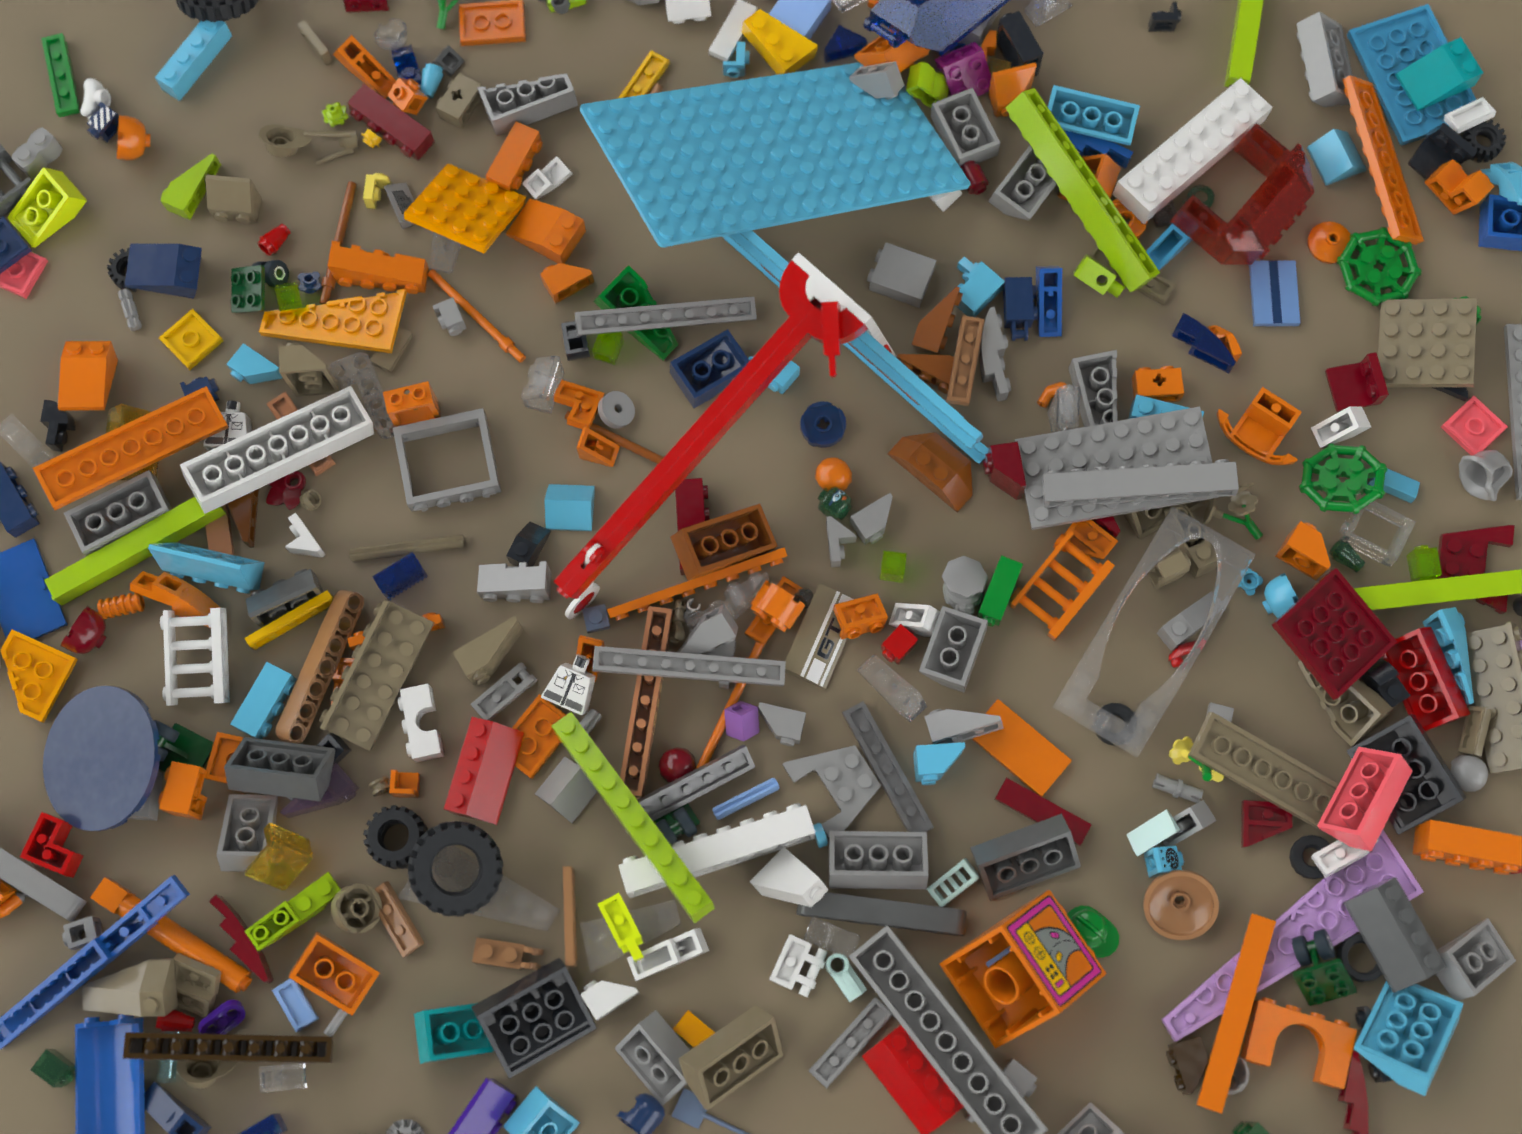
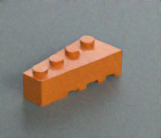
M332 240L327 264L337 284L344 287H351L352 285L361 286L364 289H374L375 287L383 288L389 292L405 289L409 294L425 293L427 274L429 272L426 259L397 253L394 254V257H391L388 253L377 249L372 253L366 252L361 249V246L351 245V248L341 247L340 242Z

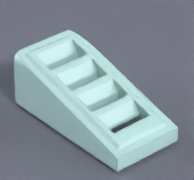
M964 858L930 885L927 891L940 907H944L977 881L980 875L970 862ZM963 867L971 879L967 880L959 869ZM955 873L963 883L961 887L951 876ZM946 879L950 882V884H951V885L954 887V889L956 890V891H954L953 893L950 891V889L947 887V885L943 882V881H945ZM938 885L947 894L948 897L946 899L936 889Z

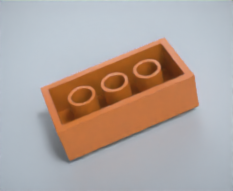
M1429 820L1415 826L1412 855L1421 856L1420 859L1423 861L1435 862L1436 859L1445 860V864L1450 866H1460V863L1469 865V868L1473 870L1484 871L1485 868L1494 869L1495 874L1509 875V872H1518L1519 869H1522V836Z

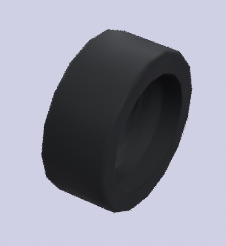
M1361 934L1350 936L1342 941L1337 949L1336 959L1342 960L1353 981H1371L1382 975L1377 963L1371 971L1366 973L1357 972L1349 964L1348 952L1351 947L1358 943L1366 944Z

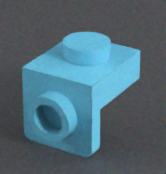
M737 42L736 61H723L724 76L731 78L745 76V64H750V51L746 50L745 42Z

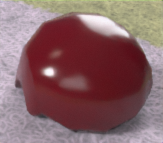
M681 747L667 750L659 761L660 775L667 782L671 783L696 769L694 755L688 749Z

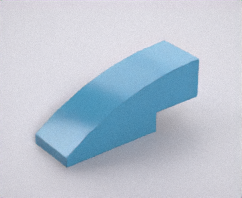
M1189 209L1175 223H1172L1146 250L1158 270L1162 269L1204 229L1205 223Z

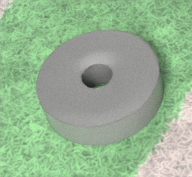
M612 391L599 401L598 413L601 420L607 426L619 429L625 427L633 420L635 408L632 400L626 394L620 391Z

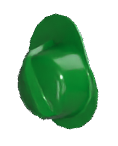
M1082 905L1068 912L1067 916L1086 944L1093 950L1095 957H1108L1116 951L1119 945L1117 928L1100 912L1090 906Z

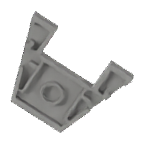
M855 745L787 761L782 764L793 783L816 771L841 810L839 814L821 824L828 838L829 831H845L881 787Z

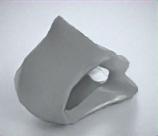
M1484 450L1473 456H1462L1459 463V477L1465 490L1470 495L1484 500L1496 501L1498 490L1509 480L1513 472L1509 461L1497 450Z

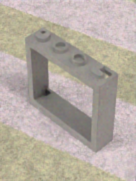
M483 408L393 427L406 502L411 511L422 510V512H425L430 507H448L453 502L460 501L466 503L473 501L476 497L483 496L484 498H489L490 495L502 492L487 417ZM480 426L490 480L414 497L404 442Z

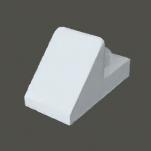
M296 513L288 517L292 523L289 528L296 539L286 545L285 548L293 554L324 557L326 554L301 518Z

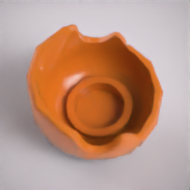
M836 457L827 458L816 468L815 479L819 486L828 492L833 493L838 491V489L844 491L852 482V471L843 460Z

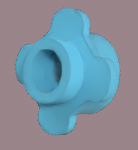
M1250 568L1243 569L1241 577L1235 580V586L1241 587L1250 596L1254 595L1257 586L1263 583V578Z

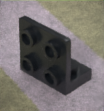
M1442 123L1429 131L1408 162V165L1427 180L1442 164L1454 159L1455 162L1461 165L1473 158L1478 150L1447 124Z

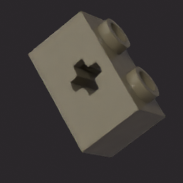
M459 73L455 79L450 81L445 95L441 96L437 101L436 109L439 117L463 129L481 101L478 87H482V84Z

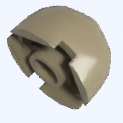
M348 885L335 894L331 903V915L334 923L340 929L349 933H364L371 930L380 919L378 916L379 909H382V902L379 894L369 885Z

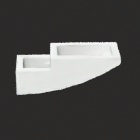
M696 928L641 951L644 958L637 962L634 961L632 956L628 957L627 960L635 981H638L709 951L701 928Z

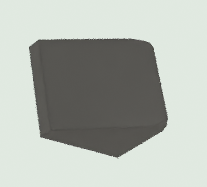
M448 45L432 61V64L440 66L443 72L451 77L465 60Z

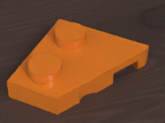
M1092 520L1072 523L1064 533L1067 535L1069 531L1073 532L1074 534L1070 542L1090 558L1104 560L1118 543L1117 539Z

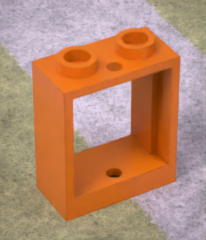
M429 381L383 392L387 414L395 427L441 417L438 400ZM406 390L410 391L407 395L404 394Z

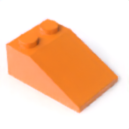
M529 198L506 235L556 263L565 264L585 234L586 228L584 219L573 213Z
M65 341L60 361L59 411L105 410L118 363V358L111 341Z
M317 931L290 971L289 978L353 1016L380 972Z

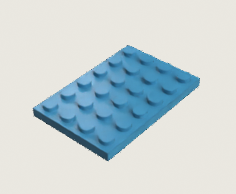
M1429 4L1348 31L1347 37L1369 82L1375 88L1381 107L1400 146L1425 138L1432 129L1442 123L1447 124L1444 121L1446 114L1476 100L1471 88L1417 112L1395 76L1398 72L1438 47L1448 43Z

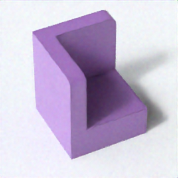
M739 701L724 709L726 734L728 736L745 741L759 733L758 707Z

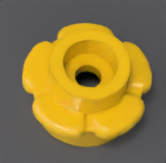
M369 129L364 134L361 133L364 136L362 140L371 148H374L375 145L380 147L379 143L382 138Z

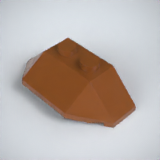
M932 432L902 437L888 452L892 459L957 513L972 497L971 461L938 433Z

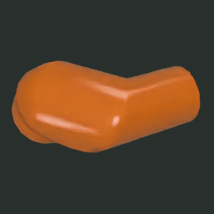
M1064 382L1049 385L1045 388L1037 403L1041 407L1047 408L1054 396L1067 397L1070 393V388Z

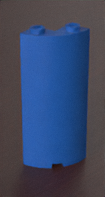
M120 1014L118 1019L100 1022V1017L84 1018V1023L75 1024L76 1134H145L144 1060L123 1059L125 1032L143 1033V1018H134L131 1015Z

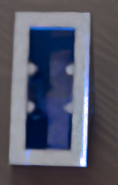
M838 25L824 48V62L829 63L854 56L867 46V39Z

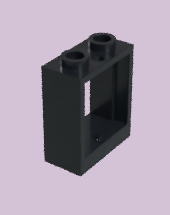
M1020 11L1005 14L999 20L996 45L1009 68L1036 63L1037 67L1034 77L1038 76L1044 54Z

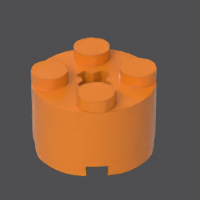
M765 580L750 603L752 605L750 609L763 620L769 617L773 626L785 633L787 629H791L804 609L805 604L801 601L799 603L794 601L792 594L776 584H770L768 580Z

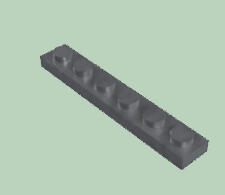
M864 701L845 710L842 713L906 830L908 832H927L934 827Z
M743 744L637 801L651 820L654 821L755 768V765L747 747Z

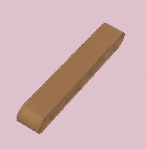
M340 590L335 594L276 726V736L280 740L300 744L306 738L348 643L347 638H350L363 609L364 598L360 593Z

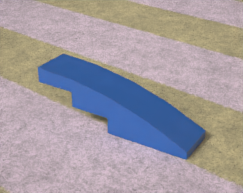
M1064 130L1074 147L1080 152L1081 157L1082 155L1107 154L1116 164L1125 169L1131 161L1134 152L1108 140Z

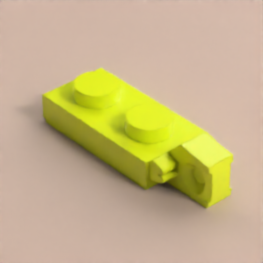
M620 893L598 903L597 905L623 953L629 951L635 962L644 958L639 948V945L643 944L642 936Z

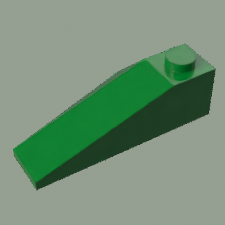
M629 265L593 301L601 310L657 305L648 290L645 280ZM670 328L627 331L662 361L678 345Z

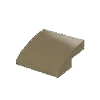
M178 953L173 958L178 1007L205 1018L214 1008L220 985L221 971Z

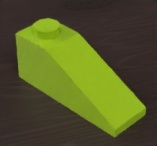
M211 153L169 184L168 188L162 192L160 200L167 211L188 220L192 218L206 193V175H216L221 167V163L216 155Z

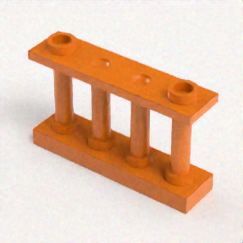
M1071 531L1067 535L1062 533L1054 543L1057 546L1024 588L1021 590L1018 587L1010 597L1013 600L1010 607L1014 609L1018 603L1022 604L1048 625L1047 628L1050 631L1047 636L1054 641L1115 566L1109 560L1104 564L1101 562L1097 563L1070 542L1074 534ZM1062 549H1065L1092 570L1091 573L1094 577L1089 583L1086 580L1083 582L1055 560ZM1048 567L1077 588L1079 595L1074 601L1071 598L1068 600L1040 578ZM1033 585L1063 607L1062 610L1065 613L1060 619L1057 617L1053 618L1025 596Z

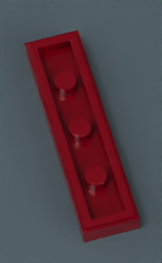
M1007 777L994 799L1036 823L1062 814L1071 831L1074 844L1078 846L1082 845L1092 825Z

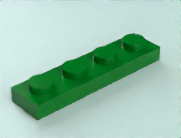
M59 33L41 38L56 114L61 118L81 113L64 34Z

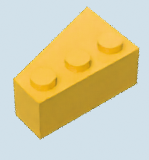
M761 9L743 21L741 33L777 75L795 72L816 56L817 44Z

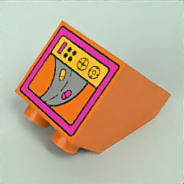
M1050 889L1021 906L939 963L995 1049L1060 1014L1107 974L1095 957L1093 950L1086 944L1067 916L1065 909L1058 903ZM1011 946L1009 949L1011 952L987 967L986 962Z

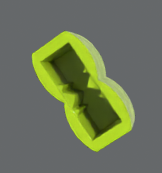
M919 62L910 66L906 86L908 94L920 99L924 105L932 108V103L948 98L949 89L943 73L936 72L926 62Z

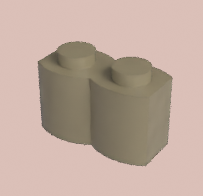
M1178 550L1154 562L1147 569V575L1154 588L1160 589L1182 578L1185 573L1189 572L1191 562L1185 553Z

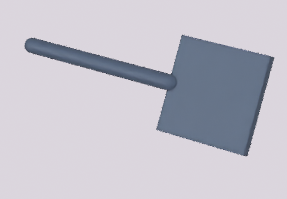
M685 1088L671 1115L699 1129L703 1118H706L737 1134H749L707 1114V1110L702 1106L696 1095Z

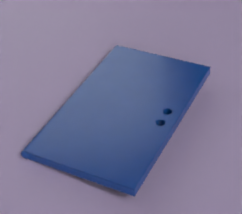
M34 538L0 553V624L6 639L11 629L30 638L37 639L68 625L61 605L52 600V595L44 581L50 576Z

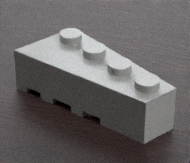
M567 73L538 78V81L532 82L522 80L518 81V84L508 86L505 83L497 84L495 88L486 89L485 86L478 87L482 103L496 136L510 132L516 121L529 125L578 106L575 91Z
M1117 350L1073 358L1068 369L1084 427L1117 421Z

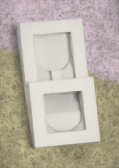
M556 156L541 171L539 169L535 170L522 184L537 200L557 188L573 173Z

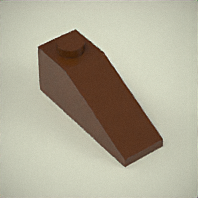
M259 489L227 503L242 540L249 548H254Z

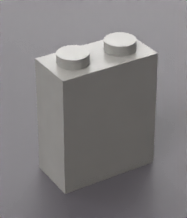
M885 243L883 250L879 249L875 262L878 263L876 268H871L867 278V281L870 282L869 290L920 308L934 273L936 260Z

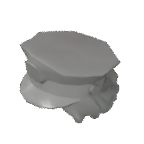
M961 556L947 563L942 574L944 580L943 595L945 602L954 610L972 615L975 611L974 607L982 601L988 576L979 561L967 556Z

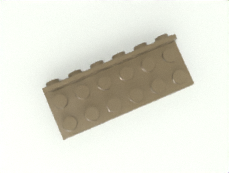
M387 599L383 603L379 602L373 613L376 617L372 624L368 623L362 635L365 639L362 645L358 644L352 654V657L355 659L351 667L347 666L341 676V679L344 681L340 689L335 688L330 698L333 703L329 710H324L319 720L322 723L320 729L338 735L368 751H371L400 693V689H402L435 623Z
M1510 621L1506 622V625L1466 633L1475 705L1492 709L1484 743L1490 774L1522 769V650L1520 645L1522 631L1519 626L1516 627V624Z

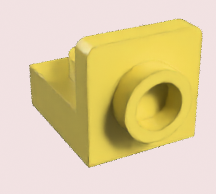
M382 173L366 174L363 200L367 208L376 209V203L381 199V189H385V185L391 184L388 176Z

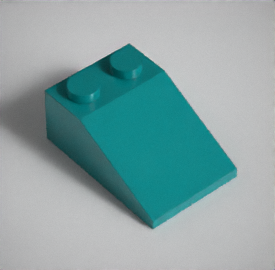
M1459 37L1438 47L1398 72L1395 76L1418 112L1475 86L1484 72L1462 37Z
M477 1003L429 1009L414 1013L420 1064L495 1052L472 1009V1006Z

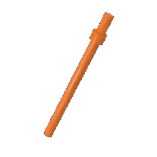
M434 269L428 272L427 276L451 298L453 297L455 302L499 343V347L505 353L509 352L519 363L525 360L526 356L515 347V343L497 330Z
M756 642L748 658L758 659L764 645ZM736 683L724 709L738 702L746 683ZM724 710L696 769L709 763L726 728Z

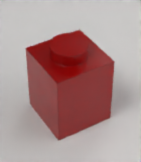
M900 624L882 643V655L889 662L892 663L894 661L899 664L917 645L918 638Z

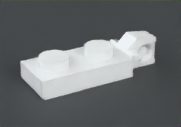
M1337 840L1314 853L1312 860L1325 878L1368 855L1371 851L1353 848Z

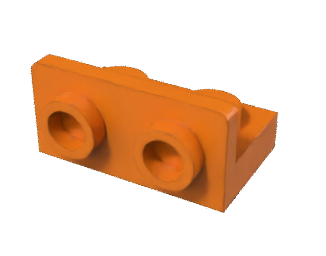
M878 593L835 604L833 607L841 627V639H855L861 634L868 632L877 633L885 627L888 618Z

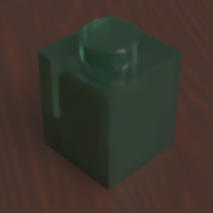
M45 1049L30 1071L53 1088H62L73 1079L75 1064L55 1049Z

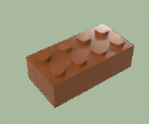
M760 503L683 528L670 537L687 580L764 555L778 547Z

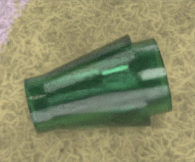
M1338 540L1329 551L1333 560L1349 567L1355 572H1358L1365 564V561L1357 554L1348 541Z

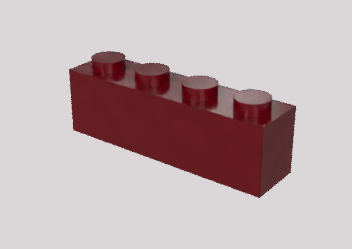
M365 84L347 102L350 115L356 121L366 123L369 130L375 134L380 133L388 144L398 146L400 151L408 158L412 156L419 161L435 143L431 131Z
M702 478L684 479L675 490L677 531L710 520L709 507H704V499H708V485H703ZM679 560L680 573H681V575H685L684 570H683L682 565H681L680 560Z

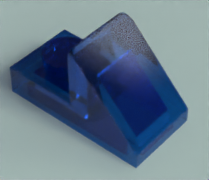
M412 44L391 50L398 77L405 80L413 79L420 85L422 77Z

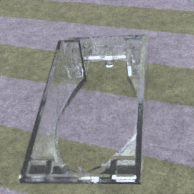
M1172 506L1052 708L1135 758L1138 757L1203 649L1256 554ZM1205 539L1213 545L1216 551L1217 574L1211 606L1201 633L1183 663L1153 694L1137 703L1136 710L1128 723L1086 699L1100 677L1102 658L1114 622L1134 588L1159 561L1189 540Z

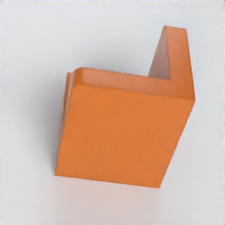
M391 769L389 793L394 797L419 798L420 774L399 772Z

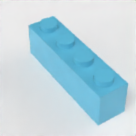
M207 20L199 22L155 76L156 81L164 92L179 101L184 97L232 37L225 22L222 20L217 22Z

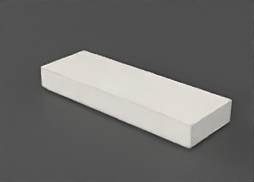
M742 0L736 1L708 50L709 55L722 61H729L737 48V42H740L744 36L741 33L743 21L757 11L756 6Z

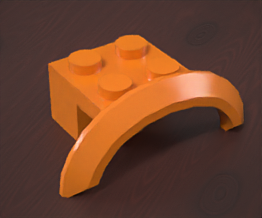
M1261 388L1234 429L1228 420L1229 415L1221 409L1218 410L1217 419L1223 433L1245 453L1271 465H1291L1298 461L1297 458L1289 453L1283 456L1273 455V453L1302 412L1266 388Z

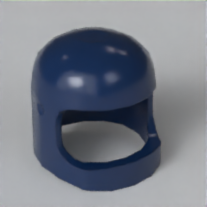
M641 1093L634 1098L637 1102L629 1112L621 1110L616 1117L638 1134H652L664 1120L665 1110L654 1096Z

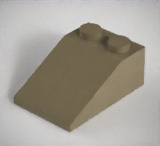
M516 616L453 651L454 656L473 686L476 684L482 685L491 679L490 676L496 672L523 632Z

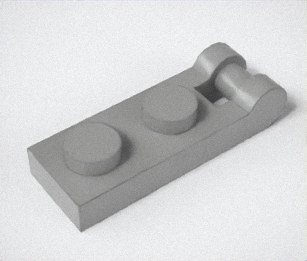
M521 662L472 702L471 706L484 720L490 721L524 691L532 687L537 682V679L533 674L530 675L526 671L527 667ZM519 676L522 682L517 685L513 680Z

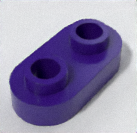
M234 999L224 1002L200 1021L198 1025L199 1034H227L244 1020L246 1012L243 1004Z

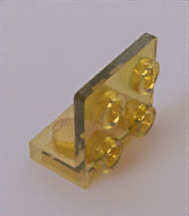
M269 822L263 829L267 845L244 872L247 877L285 891L313 859L309 839Z

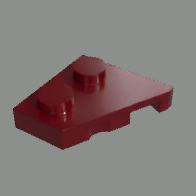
M1242 801L1241 848H1246L1292 828V814L1275 804L1265 801Z

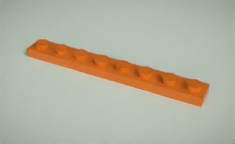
M785 547L607 609L609 617H615V620L618 621L629 617L628 612L636 609L638 613L647 611L650 604L658 601L661 606L674 601L672 597L681 594L682 598L695 594L694 589L703 586L704 590L718 586L716 582L725 578L726 582L738 579L740 578L738 573L748 571V574L761 571V565L769 563L770 567L784 563L782 558L787 557Z

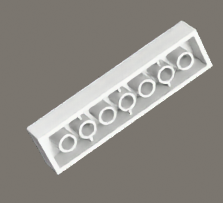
M1240 78L1117 182L1112 194L1135 217L1145 224L1265 122L1273 107Z
M349 386L180 464V467L204 514L373 435V422L353 388Z
M800 803L786 807L787 811L779 814L777 811H772L764 814V818L754 821V818L741 821L740 826L731 829L730 826H725L717 829V834L708 836L707 833L694 836V841L684 844V841L675 842L672 848L692 875L698 877L779 851L783 847L788 848L815 839V830L807 805L801 806ZM631 856L623 859V864L618 865L626 893L630 898L667 887L646 857L638 859L637 856Z

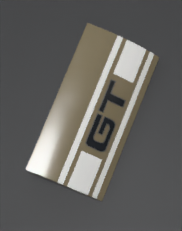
M818 584L785 660V673L826 690L847 641V638L841 639L840 637L841 627L833 607L835 604L854 599L823 584Z

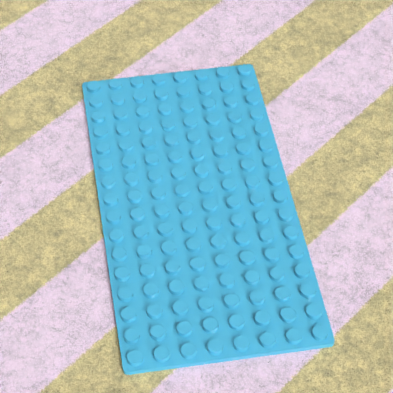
M860 62L585 103L580 106V112L657 245L662 248L968 189L971 184L921 108L906 91V86L892 99H876L850 82L849 77L859 67H863Z

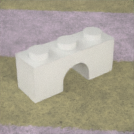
M429 684L400 689L401 697H398V705L400 711H404L405 720H402V728L404 734H408L409 743H406L408 757H412L416 763L444 757L441 734L437 729L423 731L419 725L420 719L424 714L436 711L432 687Z

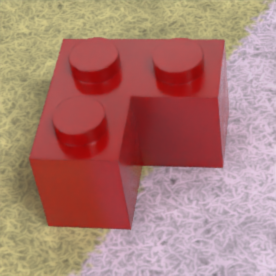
M41 812L20 857L59 874L74 878L84 855L63 847L72 825L55 816Z

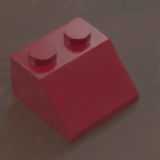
M1018 441L990 445L988 454H985V461H983L984 474H988L989 481L1016 500L1021 499L1027 485Z

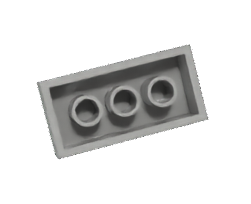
M148 470L64 512V515L82 553L88 556L168 512L172 507L158 479Z

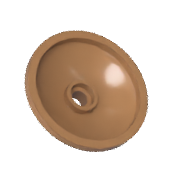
M1173 870L1160 875L1149 885L1144 896L1143 907L1148 923L1157 933L1173 940H1190L1199 937L1211 928L1218 915L1219 902L1214 887L1205 877L1193 871ZM1177 896L1184 897L1181 901L1175 900Z

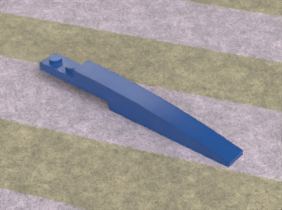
M176 875L170 876L101 936L89 942L0 1017V1049L7 1046L88 982L189 896L190 893Z

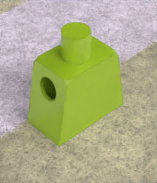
M1088 254L1084 256L1073 272L1075 277L1102 295L1107 291L1118 298L1125 286L1115 280L1117 275ZM1099 275L1107 278L1104 283L1096 280Z

